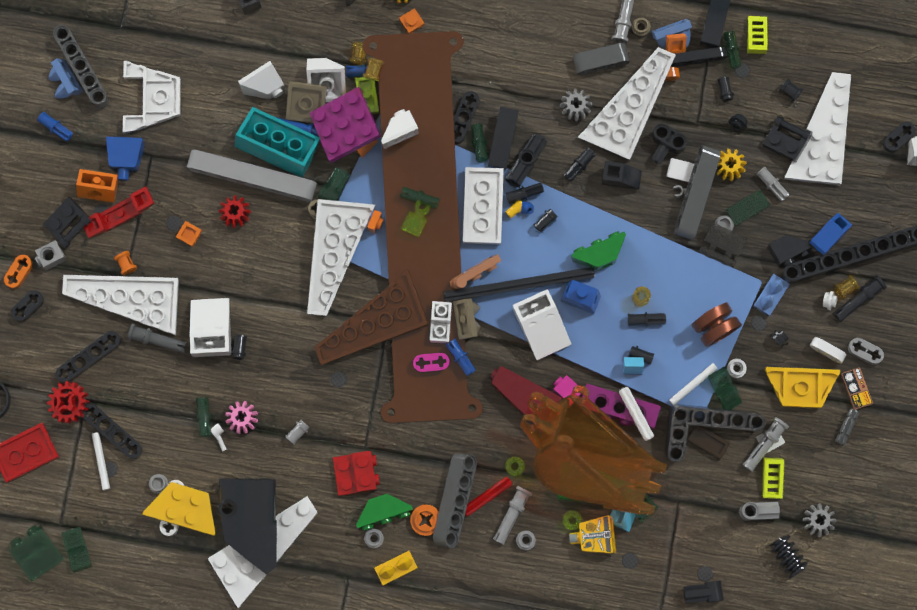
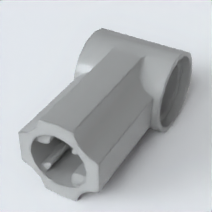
M748 502L740 507L739 515L745 521L779 519L780 507L778 502ZM747 506L751 507L754 511L752 517L745 514Z

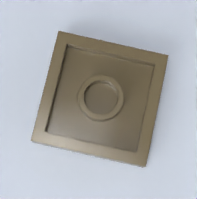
M290 81L288 85L286 120L313 123L309 113L326 104L327 86Z

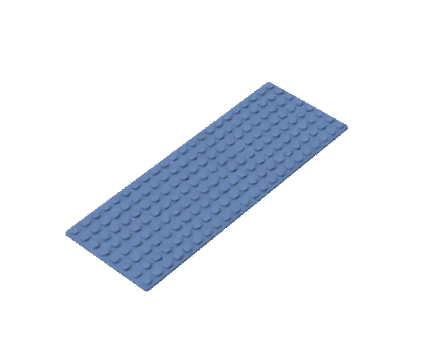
M379 115L376 125L381 135V116ZM381 136L377 139L378 143L363 158L359 157L339 201L375 205L368 223L374 210L382 213L384 222L381 229H377L375 234L367 230V223L350 263L389 280ZM455 145L461 273L490 256L498 254L501 259L496 264L497 268L490 272L483 271L480 273L482 275L480 278L474 281L468 280L463 288L589 268L572 261L571 255L575 249L582 246L584 248L592 246L591 243L598 239H602V241L608 239V236L616 231H619V233L625 232L626 234L615 264L599 271L594 270L595 277L593 279L578 281L594 287L600 292L601 298L594 314L561 302V297L567 283L472 298V302L481 307L478 313L474 315L475 319L528 342L512 310V306L548 289L572 344L553 354L671 407L673 405L669 402V399L714 363L718 369L677 403L707 407L760 289L761 280L542 184L544 188L543 193L528 197V200H520L532 203L534 212L531 214L517 213L510 219L505 211L514 203L509 205L506 192L519 188H514L505 181L511 170L508 168L503 170L501 245L463 243L465 167H493H488V159ZM526 177L521 186L525 188L540 182ZM551 209L558 216L556 222H552L543 233H540L533 224L545 214V210ZM728 302L733 311L726 319L737 317L742 326L729 336L706 348L701 341V337L709 329L702 333H696L691 324L710 309ZM645 312L647 314L664 313L666 314V324L648 325V327H645V325L628 326V314H645ZM632 346H639L638 348L654 353L652 363L650 365L644 363L643 374H623L624 357L629 356ZM697 411L694 417L701 419L702 412Z

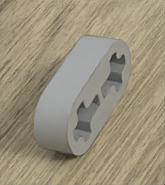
M854 338L848 344V351L851 355L869 364L877 365L884 358V352L881 348L861 338ZM860 343V348L865 351H854L855 347L852 344ZM867 351L870 353L878 352L877 356L879 359L872 360V355L868 354Z

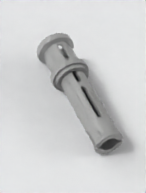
M622 0L619 19L615 21L616 30L612 36L613 42L628 43L627 35L632 25L630 16L634 0Z
M774 417L772 425L768 430L764 431L762 440L742 464L751 472H753L773 443H778V438L784 430L789 428L786 423L777 417Z
M519 486L516 487L517 492L512 501H509L508 506L510 507L493 540L503 545L520 512L525 510L524 506L529 496H532L531 492Z

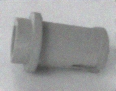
M302 420L297 421V425L285 436L293 444L305 432L308 433L307 430L310 428Z

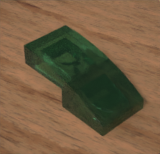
M758 190L732 205L726 211L735 226H738L771 205L763 192Z
M725 367L708 376L723 409H733L742 403L739 392L733 385L729 372Z
M81 527L62 532L65 550L68 553L73 573L92 567Z

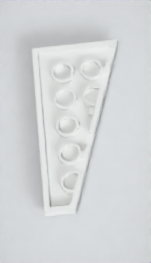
M658 47L578 138L630 160L676 55Z
M318 199L307 314L327 316L375 205Z
M63 275V295L176 336L178 278Z
M308 496L276 515L277 562L318 514ZM230 545L208 558L238 609L266 576L264 572Z

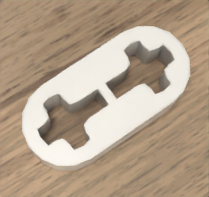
M814 337L810 344L813 350L837 363H842L846 357L845 352L820 338Z

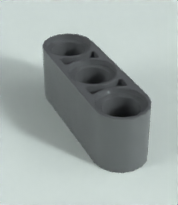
M625 43L609 45L573 55L577 75L590 74L630 63Z

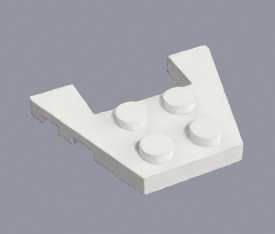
M124 61V79H143V115L123 116L124 134L181 115L180 77Z

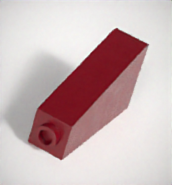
M502 366L498 370L494 369L490 377L492 380L491 385L539 432L544 434L562 401V397Z

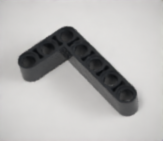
M675 404L670 408L668 415L665 455L673 462L683 460L686 452L688 425L760 431L765 427L766 420L764 416L754 411ZM678 409H682L683 416L676 419L675 412ZM697 411H701L702 418L696 421L694 414ZM716 413H721V420L719 422L713 421ZM740 415V422L733 424V417ZM758 416V425L752 426V419ZM680 428L681 435L678 438H674L673 431ZM673 448L679 449V454L676 457H671V450Z

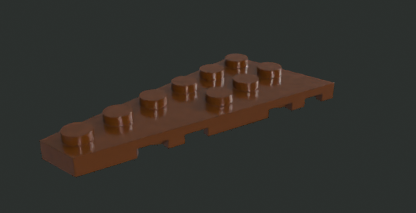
M409 270L405 271L403 275L393 281L385 290L376 295L358 310L356 314L314 347L321 365L429 324Z

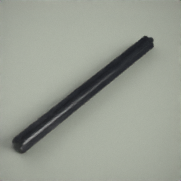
M592 267L449 290L444 292L445 302H453L568 283L571 280L593 279L595 272Z

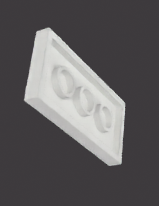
M465 167L463 243L501 245L504 168Z

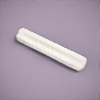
M628 387L621 389L619 394L645 441L652 439L654 434Z

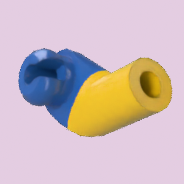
M517 201L505 213L511 219L517 213H533L534 206L530 202Z

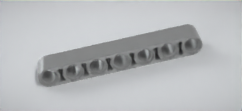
M191 150L186 169L196 173L306 202H312L317 185L316 182L199 150Z

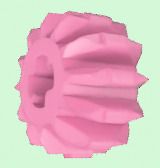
M244 401L242 407L239 402H236L237 408L235 409L233 406H229L232 413L226 412L225 415L230 417V419L226 420V424H232L230 426L231 431L237 427L236 433L240 434L243 428L244 433L247 434L248 426L252 430L255 429L251 423H258V419L252 417L257 416L258 412L252 411L254 409L253 405L247 408V402ZM243 413L244 416L247 415V417L244 418L243 422H241L240 420L237 421V419L240 418L239 414Z

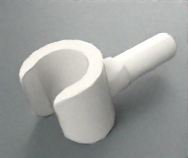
M216 424L212 427L211 432L218 440L221 450L225 451L227 449L220 436L224 430L219 424Z

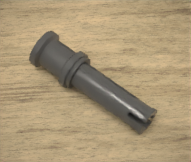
M133 323L127 340L134 339L143 342V345H149L150 343L184 354L187 342L153 333V330L150 328L136 327V324Z

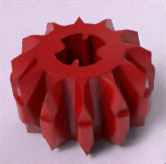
M234 195L233 201L227 197V204L224 202L220 204L224 209L218 210L219 214L222 215L220 220L226 221L225 225L227 227L231 223L233 228L237 227V223L243 227L242 220L248 222L249 218L246 215L251 214V210L248 209L249 203H244L243 197L238 200L237 196ZM233 209H236L237 215L232 213Z

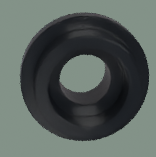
M735 114L729 119V124L733 130L745 131L747 128L748 120L742 114Z
M777 330L774 331L772 338L780 347L787 346L789 344L787 342L789 337L782 330L779 332Z

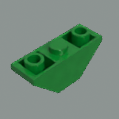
M619 231L610 234L608 239L593 241L591 243L592 246L584 248V246L579 247L573 251L571 259L575 263L592 267L596 271L616 263L626 234L625 232L619 233Z
M389 494L369 499L356 524L357 529H362L364 532L373 529L374 524L381 523V525L391 523L392 518L398 516L399 519L411 516L410 512H413V508L411 505Z

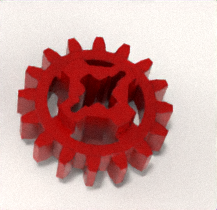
M65 381V385L58 383L59 388L53 387L54 394L48 395L52 398L51 401L47 402L48 405H51L48 411L54 413L52 417L58 419L59 422L64 423L65 421L68 424H71V421L78 422V416L84 417L83 410L88 411V408L85 407V404L89 403L88 400H85L88 393L83 392L84 387L78 386L75 382L71 384V382Z

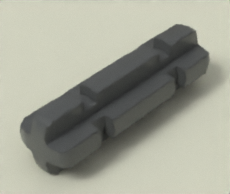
M850 409L848 411L847 418H845L840 428V434L835 439L836 443L843 446L846 444L847 436L850 435L855 424L854 420L859 415L857 410Z

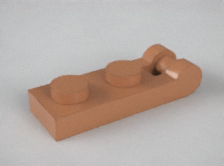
M499 255L490 256L454 277L450 281V287L452 289L463 288L468 280L474 281L482 276L480 273L483 271L490 272L497 268L496 264L501 261Z

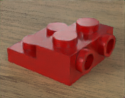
M371 451L333 457L338 496L377 491L376 486L380 485L379 475L374 473V466H377L376 455H372Z

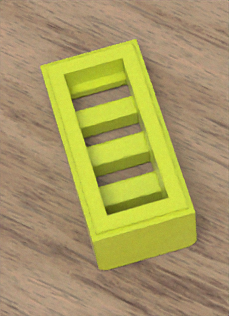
M748 16L747 53L766 54L767 17ZM752 21L763 22V25H752ZM752 29H763V31L755 32ZM752 35L762 36V38H752ZM752 42H762V45H752Z
M763 457V498L783 499L784 459ZM769 464H778V468H769ZM768 472H778V476H768ZM768 480H778V484H768ZM768 488H778V492H768Z

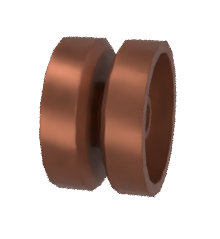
M728 302L710 309L691 324L696 333H702L709 329L701 337V341L706 348L729 336L742 326L737 317L726 319L733 311Z

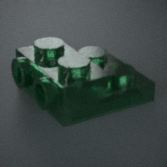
M42 525L30 527L26 531V536L23 538L16 537L10 542L11 546L9 547V552L31 582L64 560L63 555L54 545Z

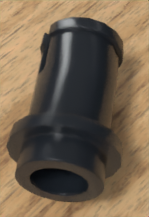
M725 76L717 79L721 93L720 99L723 102L733 100L734 92L731 90L729 77Z
M551 209L545 210V214L533 224L540 233H543L552 222H556L558 216Z
M235 335L234 348L231 351L233 359L243 360L244 356H246L245 345L247 336Z
M632 346L628 357H643L644 363L648 365L652 363L654 353L638 348L639 346Z

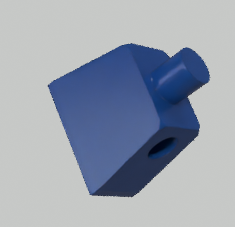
M106 137L110 169L118 171V181H129V171L137 172L139 170L145 146L143 138Z
M571 280L567 283L560 301L594 314L601 295L598 289Z

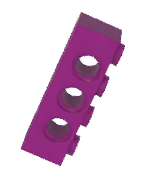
M586 383L579 408L583 409V413L589 415L597 413L601 415V418L612 421V418L620 420L619 423L625 426L636 425L619 393ZM634 398L650 429L653 431L661 406ZM603 399L606 402V406L599 408L596 406L595 401ZM621 404L625 410L621 414L616 413L614 406Z

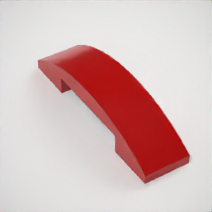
M147 186L130 194L129 198L109 209L89 216L92 222L84 227L88 238L114 229L154 205L155 203Z

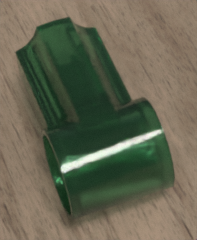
M336 167L327 184H324L319 191L317 199L339 201L341 192L350 178V174Z

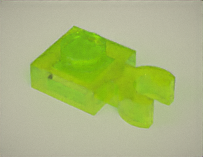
M419 200L415 203V213L409 210L401 227V230L417 237L420 236L427 222V218L423 217V215H426L430 210L428 204L425 209H419L421 204Z

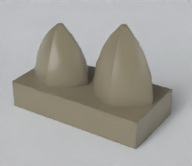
M472 298L453 301L459 340L477 337L481 326L475 321L474 315L478 313L481 307L472 302Z

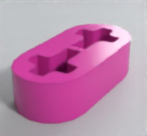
M444 353L421 354L414 358L413 366L419 372L441 371L449 366L450 361L449 357ZM439 356H442L447 362L443 364V367H439V364H432V361L438 360ZM419 358H423L424 361H430V364L424 365V369H420L418 365L416 366Z

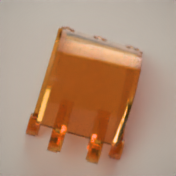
M575 386L571 395L557 403L542 393L533 392L530 394L527 405L534 415L524 414L520 426L537 448L533 468L535 476L543 486L555 494L570 499L602 504L603 508L634 514L654 515L655 506L644 502L646 493H660L661 485L650 481L652 472L665 473L667 464L655 460L589 399L590 391L585 386ZM575 393H581L585 397H579ZM532 400H539L542 404L534 403ZM526 421H532L534 425L528 424Z

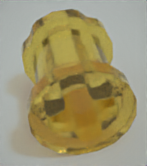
M353 42V54L350 62L359 65L366 64L363 42Z
M368 58L366 73H363V77L379 81L380 78L378 76L384 62L375 58Z
M849 275L840 284L834 285L835 291L842 299H845L846 295L852 291H857L860 288L852 275Z
M643 286L635 289L632 298L635 305L639 307L647 305L651 298L650 290ZM640 293H644L645 298L643 300H639L638 295Z

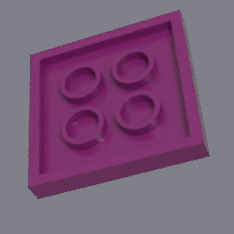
M359 87L309 113L328 160L331 163L381 137L363 92Z

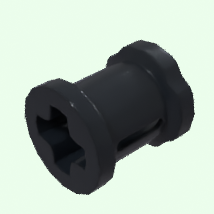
M788 78L778 92L784 93L794 103L804 89H799Z

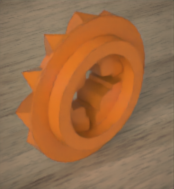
M431 505L418 506L414 509L410 518L413 530L423 536L434 534L439 511ZM420 514L425 517L433 515L429 520L431 527L427 524L419 526L423 521Z

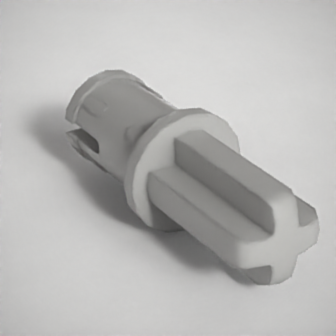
M763 167L756 174L765 183L766 189H770L780 201L785 200L789 196V193L778 182L779 179H775L766 167Z

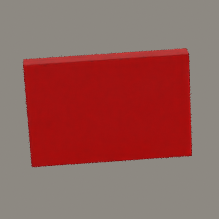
M43 422L0 443V471L6 483L60 458Z

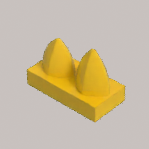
M407 551L374 569L384 586L418 569L410 551Z

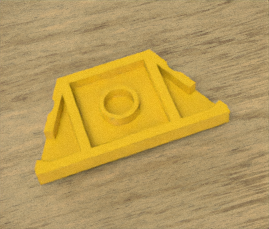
M765 367L766 375L782 407L822 408L840 374V370Z
M170 482L142 512V515L215 536L209 493Z

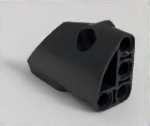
M219 479V512L224 540L267 575L277 567L276 479ZM223 504H232V512L224 513L222 511Z

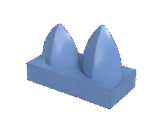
M684 19L651 31V34L657 43L665 49L666 35L685 33L687 36V48L690 42V28L692 26L690 20Z
M56 58L51 62L53 67L48 79L51 81L61 80L62 82L56 90L55 98H66L83 92L66 60Z
M773 274L753 307L769 317L788 288L789 283Z

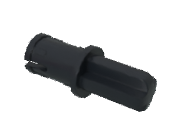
M587 147L577 159H574V164L564 174V177L570 182L573 181L582 170H586L588 163L596 156L595 152Z
M542 183L525 188L521 186L522 188L506 192V196L510 205L543 193L544 188Z
M645 312V314H628V326L645 325V327H648V325L666 324V314L664 313L647 314Z

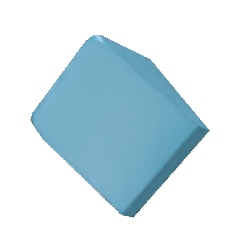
M624 357L623 374H643V357Z
M614 505L610 516L613 517L615 527L629 532L636 514L631 510Z

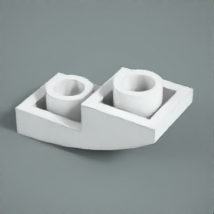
M671 158L666 177L689 182L694 164Z
M432 301L431 343H449L451 302Z

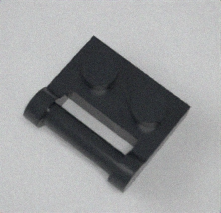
M778 116L762 144L763 147L797 162L813 132L808 129L803 130L785 121L783 117ZM782 127L802 137L801 141L779 132L780 128Z
M68 197L43 225L58 239L63 247L68 248L71 240L86 225H89L92 219L71 197ZM79 216L81 220L64 236L62 233Z

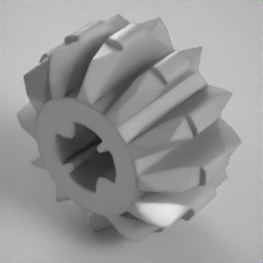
M574 89L573 94L567 91V97L562 96L561 98L562 102H564L560 104V108L564 109L562 114H568V120H571L572 116H574L576 122L579 116L585 119V113L590 114L591 112L589 107H592V102L588 101L590 96H584L583 90L580 94H577V89ZM574 102H577V104L579 105L578 108H575V106L573 105Z
M819 503L817 509L814 505H811V512L808 510L804 512L809 518L805 517L802 521L809 523L804 526L805 529L812 528L809 533L810 535L817 531V537H821L822 532L827 536L829 534L828 529L834 530V526L830 523H835L836 519H830V516H833L835 513L834 511L829 514L827 513L829 506H825L822 510V504ZM817 515L819 516L818 518H823L822 525L815 522Z

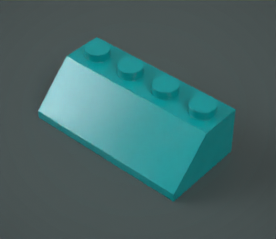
M252 107L235 135L234 147L303 178L312 162L320 138Z

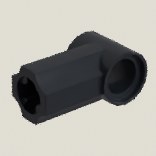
M721 581L705 582L701 585L683 587L685 604L703 601L707 603L724 601Z

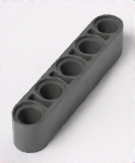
M65 25L57 26L54 29L53 35L92 104L98 109L107 107L109 98L70 29ZM62 33H68L66 38H59ZM72 48H76V49H77L74 54H72V55H69V54H68V52H69L70 49H72ZM80 64L86 65L83 70H77V67ZM88 80H95L92 86H86ZM99 95H103V96H104V98H103L102 101H100V102H96V101H95V98H96L97 96H99Z
M701 145L675 224V235L691 240L695 238L721 151Z
M456 453L451 459L433 534V541L437 546L453 548L458 544L477 466V460L474 455Z

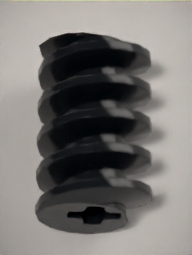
M786 535L769 546H774L771 550L772 553L778 552L776 560L783 559L780 566L787 565L784 572H791L792 574L789 576V579L805 570L808 562H800L804 556H796L799 549H792L795 543L794 541L787 542L790 535Z

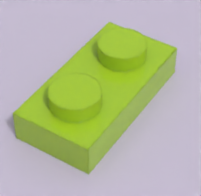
M374 75L355 78L356 88H361L371 113L379 114Z

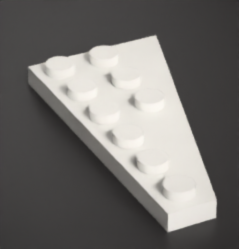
M832 72L807 127L808 130L813 132L797 162H791L785 175V180L831 185L842 184L851 74Z

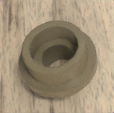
M637 18L633 21L632 31L635 35L645 36L649 33L651 25L647 19ZM643 25L644 29L639 30L638 26Z

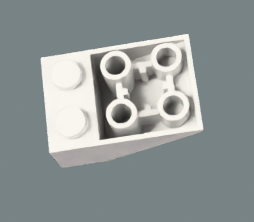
M548 289L512 306V310L536 360H540L572 345Z
M229 298L191 300L190 354L193 357L232 355Z

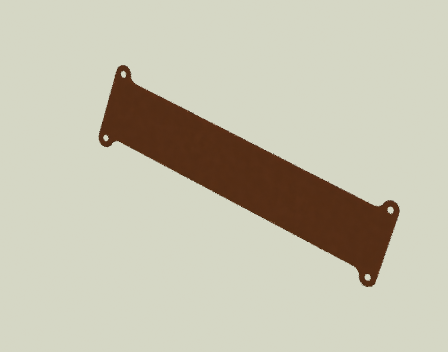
M455 31L372 35L363 42L364 52L369 56H373L378 62L382 138L391 118L395 117L394 114L403 109L405 112L410 111L419 130V134L386 149L382 145L389 285L403 275L405 271L409 270L429 323L392 338L394 397L381 408L382 418L389 423L474 419L479 417L483 410L480 400L468 393L467 375L459 364L454 362L455 358L445 346L446 344L430 342L432 301L445 302L444 292L455 290L450 287L451 279L461 274L450 60L451 56L463 47L464 39L460 33ZM451 38H455L457 40L456 45L450 44L449 41ZM371 42L377 44L376 49L372 50L369 47ZM451 302L449 343L456 339L465 353V339L459 340L454 305ZM444 353L449 357V366L445 370L419 372L413 366L414 358L421 354ZM439 356V359L432 361V364H439V367H443V364L447 361L442 356ZM419 358V362H416V366H420V369H424V365L430 364V361H424L423 358ZM474 404L476 410L470 412L468 409L469 405ZM390 408L395 410V414L393 416L388 415V410Z

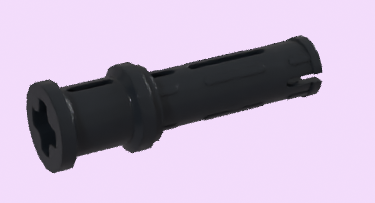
M875 275L869 284L861 287L858 294L833 312V315L839 322H842L866 301L873 300L874 296L881 290L887 289V286L879 276Z

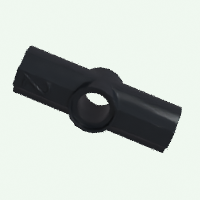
M533 134L525 148L519 153L517 161L505 179L512 187L520 188L529 172L533 170L535 162L547 144V140L543 136ZM523 159H528L530 162H524Z

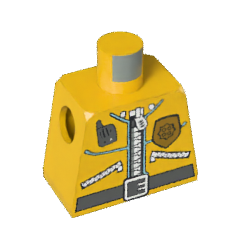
M610 515L579 523L580 532L570 533L569 535L571 545L581 544V550L584 552L616 554L613 517Z

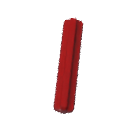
M505 477L469 502L465 516H470L512 486V481Z

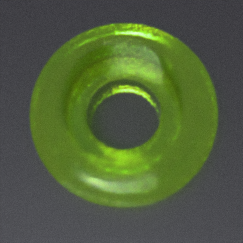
M511 457L507 460L505 468L511 476H519L523 473L525 464L521 458ZM513 463L518 464L519 468L517 470L511 468Z
M577 511L565 513L563 517L564 526L569 530L578 529L579 523H582L581 515ZM570 517H574L576 519L575 524L569 523Z

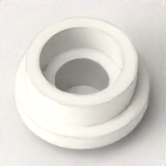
M834 291L826 292L823 300V307L831 310L837 304V296H835Z
M733 359L727 365L728 374L733 378H740L746 373V364L741 359ZM733 366H739L740 371L735 372L733 370Z

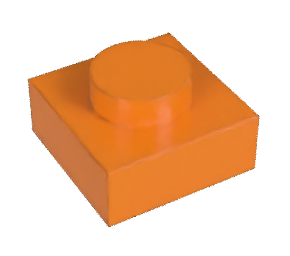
M415 8L399 17V21L408 34L425 26L424 21Z
M685 33L666 35L665 50L673 54L686 52L687 36Z
M374 210L367 226L369 232L375 234L377 229H381L384 222L381 212Z
M185 221L176 238L194 247L203 231Z

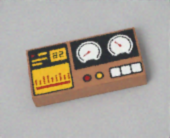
M860 367L841 373L853 409L857 410L872 405L873 401Z

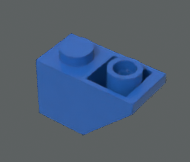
M837 213L809 243L817 251L825 255L842 240L852 227V224Z

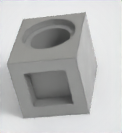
M56 240L35 250L37 257H35L39 267L43 266L46 271L67 261ZM47 253H54L51 260H45Z

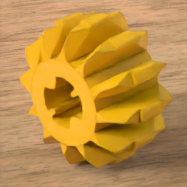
M727 149L726 153L721 151L717 166L719 170L716 174H724L723 180L727 176H729L730 181H733L734 176L739 179L741 177L740 173L745 172L743 167L747 163L746 161H741L744 158L743 154L737 156L738 150H735L734 153H731L730 149ZM728 162H732L731 165L734 164L732 168H729V165L726 166Z

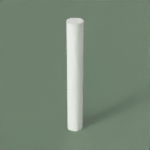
M712 363L669 399V402L672 405L677 404L718 369L716 365Z
M99 432L92 433L102 490H109L110 485Z

